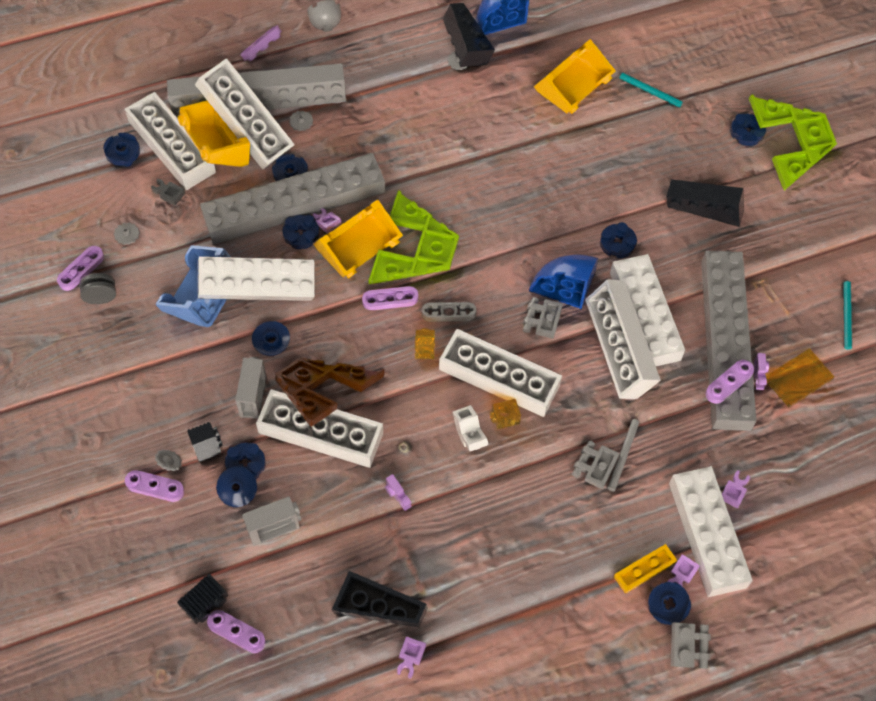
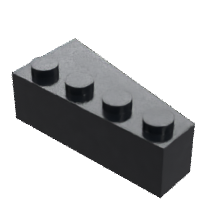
M464 3L450 4L443 17V21L448 34L452 37L450 41L456 48L455 54L460 59V67L487 65L495 51L494 47Z
M671 179L666 196L667 207L740 227L744 213V188Z
M349 571L331 610L337 615L420 628L428 606L424 602Z

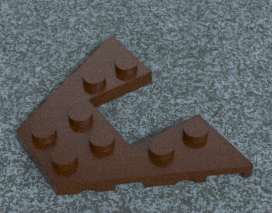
M299 358L276 372L275 380L312 427L337 410V402L312 391L314 388L331 378L356 391L362 392L383 378L385 370L381 369L379 372L365 370L364 366H352L343 363L327 365L324 364L325 361Z

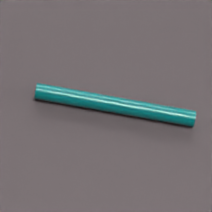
M625 73L620 75L621 80L681 108L683 101Z
M845 281L843 283L844 348L850 350L852 349L851 282Z

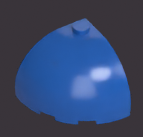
M482 0L477 12L476 22L485 35L526 24L529 0Z
M580 254L558 257L548 262L538 271L531 283L529 292L582 309L596 272L598 258Z

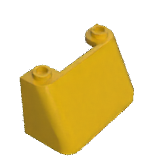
M590 39L539 81L534 88L566 114L568 112L572 114L579 108L578 104L597 86L601 83L607 84L613 79L611 75L616 70Z
M207 100L180 107V115H178L179 124L185 128L198 148L203 161L210 164L235 167L249 165V140L247 137L238 139Z
M376 200L338 228L320 238L313 245L342 277L346 276L349 279L357 273L355 269L374 257L378 250H384L388 246L392 249L399 244L400 241L398 239L403 235L380 201Z

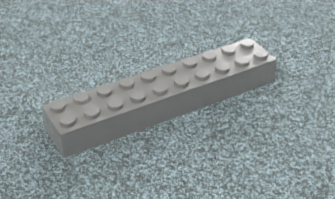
M342 63L239 73L267 110L346 102ZM200 77L167 80V92L171 111L177 118L180 115V107L207 100L195 85Z
M370 153L200 204L214 245L283 224L288 217L313 215V213H320L321 208L330 210L385 193V180L374 154Z
M705 251L701 262L709 385L737 361L747 360L752 363L743 252ZM753 374L749 380L723 402L718 404L710 402L712 429L752 430L756 423Z

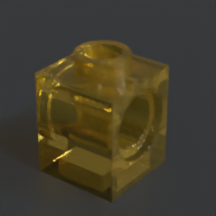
M428 328L416 330L415 359H434L435 330Z
M516 399L493 404L490 418L491 422L496 424L497 430L520 424L521 414ZM504 412L507 413L509 416L504 417L501 416L500 413Z

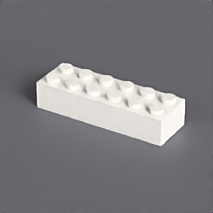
M227 58L197 80L196 87L238 139L247 137L250 142V155L262 170L295 145Z
M155 92L125 108L129 123L185 190L190 189L216 173L214 164L202 160L198 148L185 128L179 124L178 118Z
M649 255L614 261L610 271L612 280L625 281L655 366L681 361L685 348Z
M199 257L198 299L312 301L315 297L314 260Z
M607 279L585 300L619 399H638L661 380L625 281Z
M456 329L439 359V370L542 417L545 416L562 379L560 374L459 329Z
M272 389L256 422L259 434L371 468L383 436V423L340 410H335L311 427L285 393Z
M712 466L674 474L669 485L695 562L700 565L698 570L707 597L748 588L753 580Z

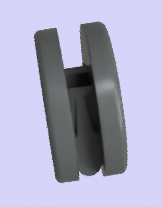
M93 273L80 280V297L86 303L104 304L116 297L115 279L108 274Z

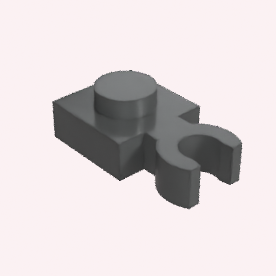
M157 179V184L160 186L154 187L152 185V192L159 194L160 199L176 206L184 196L185 189L172 182L165 185L163 180Z

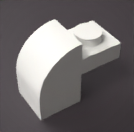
M472 406L453 411L456 429L464 447L467 446L469 451H473L487 446V438L480 429L478 415Z

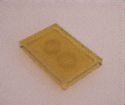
M809 348L766 375V379L770 387L790 408L832 381L834 375Z

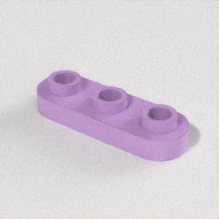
M278 25L269 29L240 54L244 61H252L257 57V52L264 51L269 47V42H274L281 37L280 33L282 31Z
M98 246L87 248L58 275L57 282L59 287L65 291L74 289L83 277L89 275L104 260L102 249Z
M410 286L370 290L362 296L363 306L368 310L408 307L418 302V291Z
M739 360L713 381L705 393L708 401L714 404L723 402L749 380L754 372L752 363L747 360Z
M137 470L129 472L125 477V485L130 491L171 502L179 501L184 496L183 485L177 480ZM133 478H138L136 482H132ZM152 483H157L155 487H151ZM172 487H176L174 492H170Z
M221 610L213 611L208 616L207 624L212 632L250 653H258L264 649L266 644L265 637L257 629ZM221 618V622L218 624L214 623V620ZM234 628H239L240 630L238 633H232V630ZM252 638H258V641L256 643H250V640Z

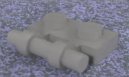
M533 297L531 303L527 306L528 313L527 317L523 320V332L530 333L531 328L535 327L537 328L536 335L554 339L563 303L545 299L544 304L540 305L538 304L539 299ZM535 313H541L539 319L534 318Z
M588 441L587 445L581 450L582 455L579 461H576L573 466L574 471L572 475L579 478L581 473L584 472L587 474L584 481L603 490L620 453L601 445L599 451L594 450L596 444ZM589 458L594 459L591 466L586 464Z
M672 623L671 666L694 668V659L699 660V668L708 669V660H710L708 641H711L709 625H700V633H695V624ZM695 640H700V653H695Z

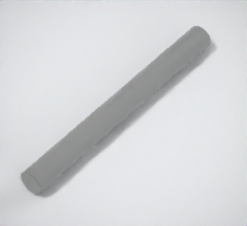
M636 419L632 420L608 485L610 491L616 490L640 423Z

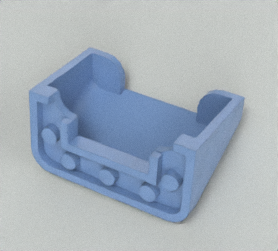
M191 245L185 255V262L190 268L174 297L171 294L164 293L159 297L155 305L162 312L201 327H210L227 299H198L199 257L231 256L224 248Z

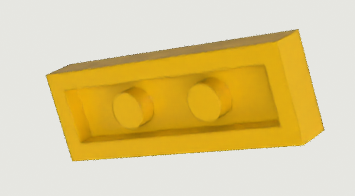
M664 544L614 574V578L626 594L676 564L677 559L668 546Z

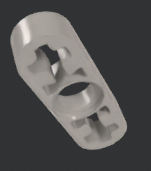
M470 302L426 303L422 307V318L427 322L472 321L476 317V306ZM452 309L454 314L448 316L444 314V310ZM466 309H469L470 314H466ZM428 310H432V315H428Z

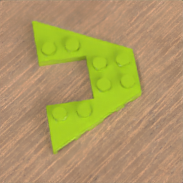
M753 94L749 97L760 128L792 123L802 151L777 155L772 158L783 190L791 186L837 145L825 113L813 112L806 108H803V110L794 108L791 104L778 103L772 99L756 98Z
M398 190L390 214L391 219L397 226L422 231V235L414 258L378 250L368 280L369 284L441 272L451 268L459 235L449 230L442 222L440 224L429 212L418 207L417 203L411 202Z

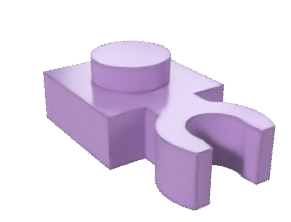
M321 208L322 214L317 215L313 213L318 226L327 234L342 225L341 219L333 212L327 214L324 208Z
M758 353L753 362L754 379H756L755 387L757 390H764V385H767L765 373L769 370V361H766V354Z
M739 470L734 474L733 482L729 480L722 492L724 502L737 509L747 491L743 486L747 485L750 480L748 475L745 480H740L738 477L740 474Z
M392 474L387 477L385 489L389 496H394L404 511L411 508L410 504L412 502L404 493V489L395 476Z
M682 554L671 571L675 577L669 579L668 582L677 583L682 587L683 581L689 584L700 565Z
M409 637L405 638L399 655V659L404 660V662L397 668L398 675L401 674L402 669L407 668L410 671L408 678H412L414 674L413 664L420 665L426 643Z

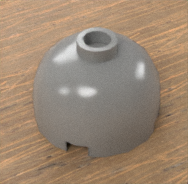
M333 0L317 2V6L313 8L311 5L307 9L310 23L316 29L323 30L324 32L332 31L341 20L340 4H336Z

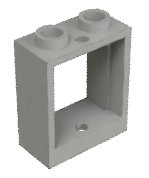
M257 357L243 358L235 399L240 417L258 419L261 413L267 379L263 359Z
M290 496L242 514L253 546L300 529L298 523L301 521L297 503H292Z

